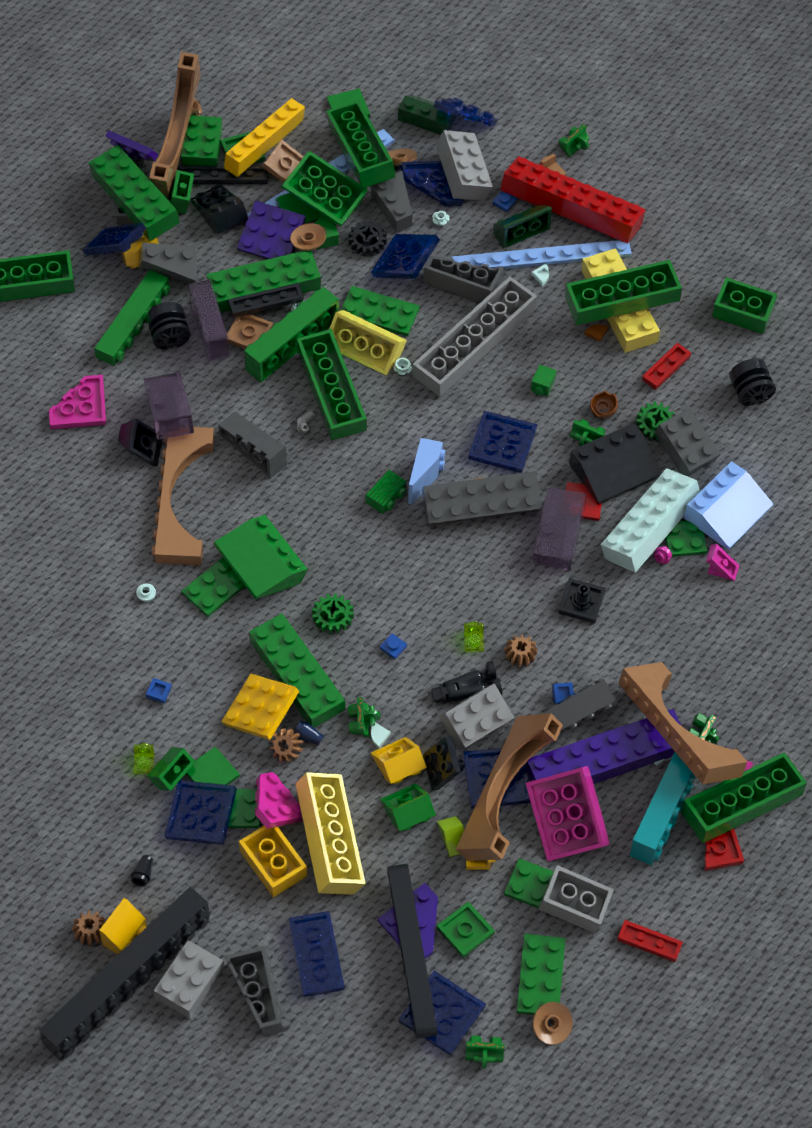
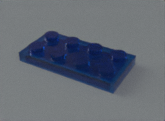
M143 223L105 227L82 251L86 255L124 253L131 248L130 245L134 241L142 237L146 227Z
M330 911L289 918L303 997L345 990Z

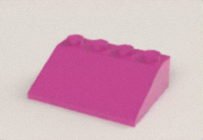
M588 766L526 783L547 862L610 844Z

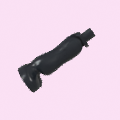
M488 661L485 664L483 672L473 670L431 689L435 703L467 699L492 684L496 685L501 695L503 694L493 661Z

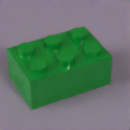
M190 115L182 149V166H218L221 147L220 140L222 139L223 131L222 117Z
M726 277L714 304L712 317L764 334L775 308L778 294Z

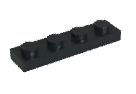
M299 283L228 299V304L232 316L235 318L302 302L303 295Z

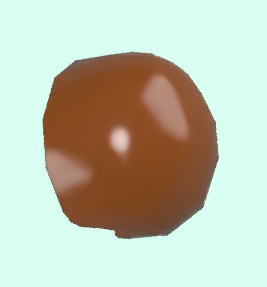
M607 391L595 394L591 399L590 409L597 418H611L617 412L618 399L614 393L610 394ZM602 409H608L606 412L599 411Z

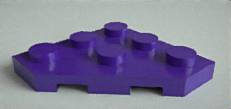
M108 130L105 136L110 140L111 145H119L131 160L135 158L142 161H155L158 157V154L151 148Z
M424 883L413 891L424 957L426 959L433 954L438 897ZM392 907L380 916L377 921L400 946L394 909Z

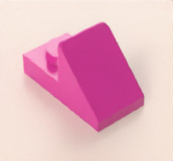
M718 544L711 545L706 559L710 564L708 574L735 581L740 565Z

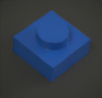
M501 191L492 201V204L507 213L517 202V198Z
M392 633L381 644L380 650L395 660L406 649L407 643Z
M153 678L146 692V698L164 704L172 689V684Z
M572 682L552 684L554 704H560L563 699L574 694Z

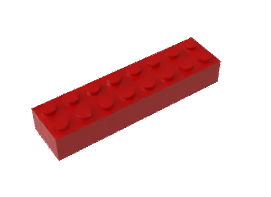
M519 156L504 172L500 189L534 205L550 206L553 213L627 244L640 229L646 209L639 205L627 202L622 198L610 195L605 191L598 190L588 184L579 182L574 178L567 177Z

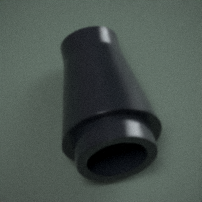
M148 855L141 857V860L131 873L133 884L144 887L150 882L152 857Z

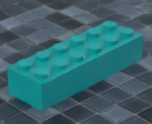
M674 752L632 841L630 857L651 866L654 860L659 861L663 851L662 848L669 840L671 828L675 827L687 794L690 795L694 785L693 782L695 778L697 779L676 752Z

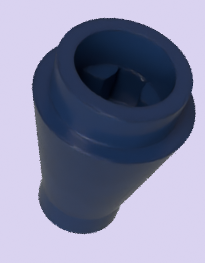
M300 720L294 731V734H300L298 739L318 746L324 737L307 721L303 722Z

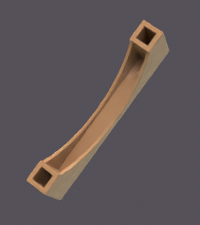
M181 52L177 66L175 95L166 138L158 159L152 164L149 180L168 200L170 199L201 76L199 55Z
M169 426L168 433H165L164 444H167L166 449L163 448L162 455L165 464H161L163 480L159 481L161 496L157 498V508H160V510L155 515V524H158V528L154 529L153 533L156 545H152V556L155 557L156 563L201 565L203 555L202 540L194 538L180 525L173 514L170 498L174 484L184 469L208 452L213 453L214 428Z
M662 662L623 668L618 684L702 785L742 777L747 761L737 749L732 750L697 737L683 728L669 714L663 703L661 692L667 689L672 673Z
M551 713L516 717L455 849L468 861L503 859L510 842L501 835L499 829L498 815L501 801L507 787L522 766L543 747L556 741L563 724Z

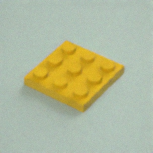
M250 673L221 722L227 727L271 740L299 690L295 686Z

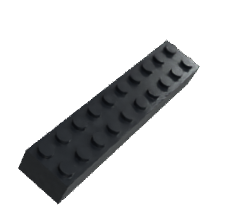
M190 886L39 1029L42 1044L60 1061L64 1057H70L75 1050L74 1047L79 1042L84 1043L94 1028L98 1029L104 1024L105 1017L110 1013L114 1014L120 1008V1003L124 999H130L140 984L144 985L149 981L150 974L153 971H159L165 965V960L169 956H175L184 942L192 940L195 935L194 932L199 927L202 929L208 924L210 918L208 901Z

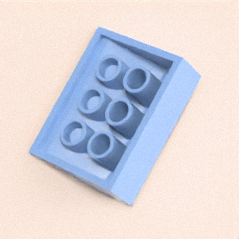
M731 461L687 504L683 518L729 550L771 508L773 503L747 471Z

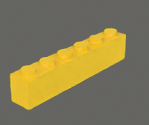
M292 98L226 153L224 168L237 177L241 175L303 121L305 107Z

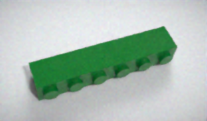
M152 270L148 271L95 346L96 358L113 366L118 361L121 362L123 360L125 350L131 348L135 336L141 334L143 325L147 322L146 315L148 311L160 304L164 295L167 296L171 287L169 286L168 277Z

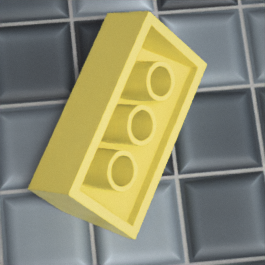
M345 310L335 313L329 328L333 331L342 355L386 376L401 356L407 341Z

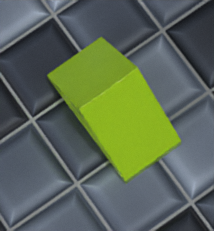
M456 816L437 821L449 857L460 855L455 849L464 832L463 824Z

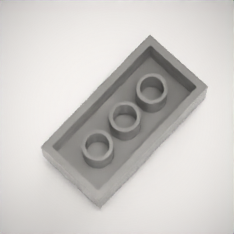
M444 130L436 142V147L453 198L485 200L493 186L475 133Z

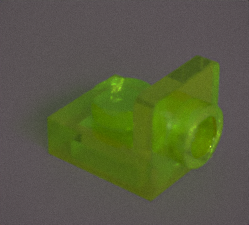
M473 621L464 624L465 652H484V623Z
M148 743L134 745L133 774H149L154 768V745Z

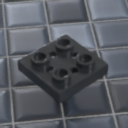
M569 578L558 614L596 623L606 588Z
M451 736L443 737L423 754L431 790H440L462 772L465 766L464 761L457 758Z

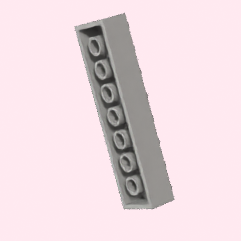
M511 276L508 277L413 363L412 377L437 396H442L536 310L537 296Z

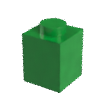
M539 364L531 382V391L539 396H548L556 380L557 370Z

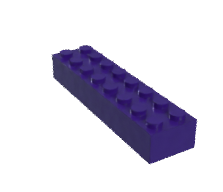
M674 709L668 710L674 720L681 725ZM645 718L531 757L526 762V771L530 780L535 781L588 766L593 784L651 765L654 762L671 758L675 751L652 723Z

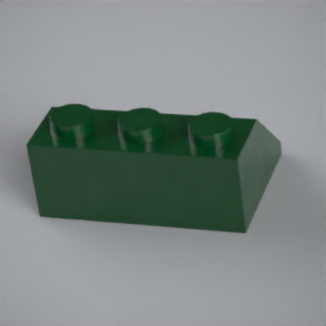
M405 95L398 107V120L441 135L444 130H450L459 111L414 95Z
M540 204L530 207L521 213H516L507 219L499 220L493 226V234L504 249L550 230L552 208Z

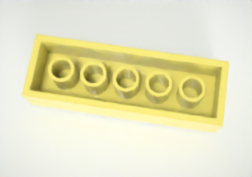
M616 248L583 258L581 271L586 279L627 270ZM649 309L607 318L625 353L657 343L659 340L660 330Z
M306 772L295 785L318 893L353 895L365 885V879L342 775Z

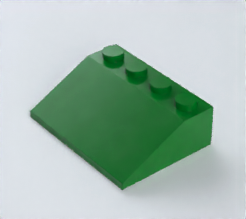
M311 151L307 152L281 186V188L339 226H342L356 211L368 191L367 188L362 189L360 183Z
M266 515L250 519L214 541V546L255 599L300 584L308 570Z

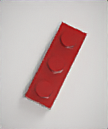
M676 343L642 376V380L657 390L691 357V352L679 343Z
M624 920L617 941L675 963L683 941Z

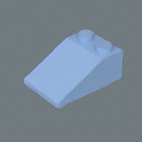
M424 438L420 439L409 482L408 504H413L422 494L423 486L431 485L438 478L439 471L444 470L446 450H443V442Z

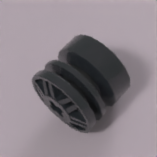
M164 302L152 307L148 311L146 319L151 331L153 344L157 348L166 350L169 347L183 346L188 342L191 336L183 307L180 304Z
M760 358L742 361L734 366L729 373V378L736 389L735 392L741 405L751 406L757 402L759 404L764 403L776 392L775 384L769 375L766 363Z

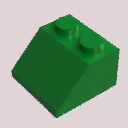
M416 783L380 798L392 824L399 831H407L413 825L425 823L436 815L429 794Z

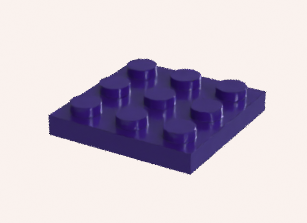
M255 200L237 250L265 259L292 254L295 247L291 243V234L297 227L304 224L306 217L305 215Z

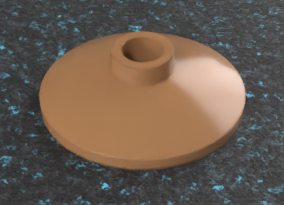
M396 149L388 152L393 160V165L397 168H403L406 164L417 158V152L412 149Z
M314 223L303 224L297 227L291 234L292 245L302 251L314 250L320 247L326 240L325 229Z
M548 1002L540 1006L535 1012L533 1030L542 1042L559 1044L571 1033L573 1026L572 1015L563 1004ZM549 1019H552L553 1022L551 1026L547 1024Z

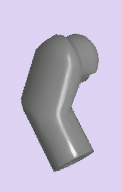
M311 410L300 416L296 421V429L300 434H306L309 431L308 422L315 418V414Z

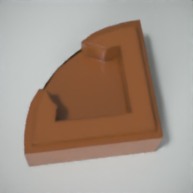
M602 324L590 326L585 330L584 335L601 342L609 326Z

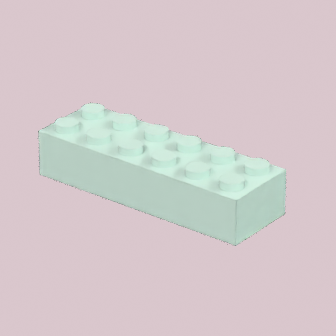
M666 468L602 542L601 547L605 559L636 573L682 519L687 504L700 492L698 481Z

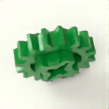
M654 401L652 406L646 403L645 408L641 407L636 416L637 421L635 424L640 425L639 430L644 432V437L646 435L649 436V441L652 438H655L656 442L659 441L654 432L659 424L669 420L674 415V411H668L670 406L663 407V402L657 405L656 401Z
M334 593L333 597L326 594V599L319 597V602L314 603V608H312L313 622H316L317 628L322 626V632L328 629L329 634H332L333 630H336L338 634L341 628L347 630V625L352 624V619H354L353 606L350 605L349 599L344 601V595L338 598L337 593Z

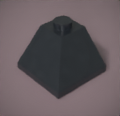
M136 418L122 424L118 437L121 445L127 451L150 465L158 466L163 435Z

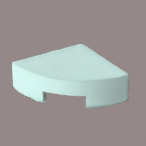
M546 264L531 272V275L541 286H544L549 279V268Z
M375 722V725L371 728V738L374 745L380 749L391 735V732Z

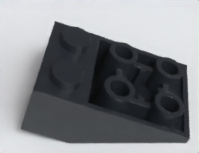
M221 184L211 187L206 192H200L190 199L210 228L217 234L248 220L243 201Z

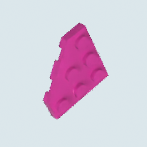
M103 375L84 376L79 381L80 383L74 389L71 388L56 406L53 405L49 409L50 429L106 425Z
M273 772L260 774L256 779L258 789L255 794V802H257L255 815L268 829L303 821L300 804L292 796L290 790L281 783L279 777Z

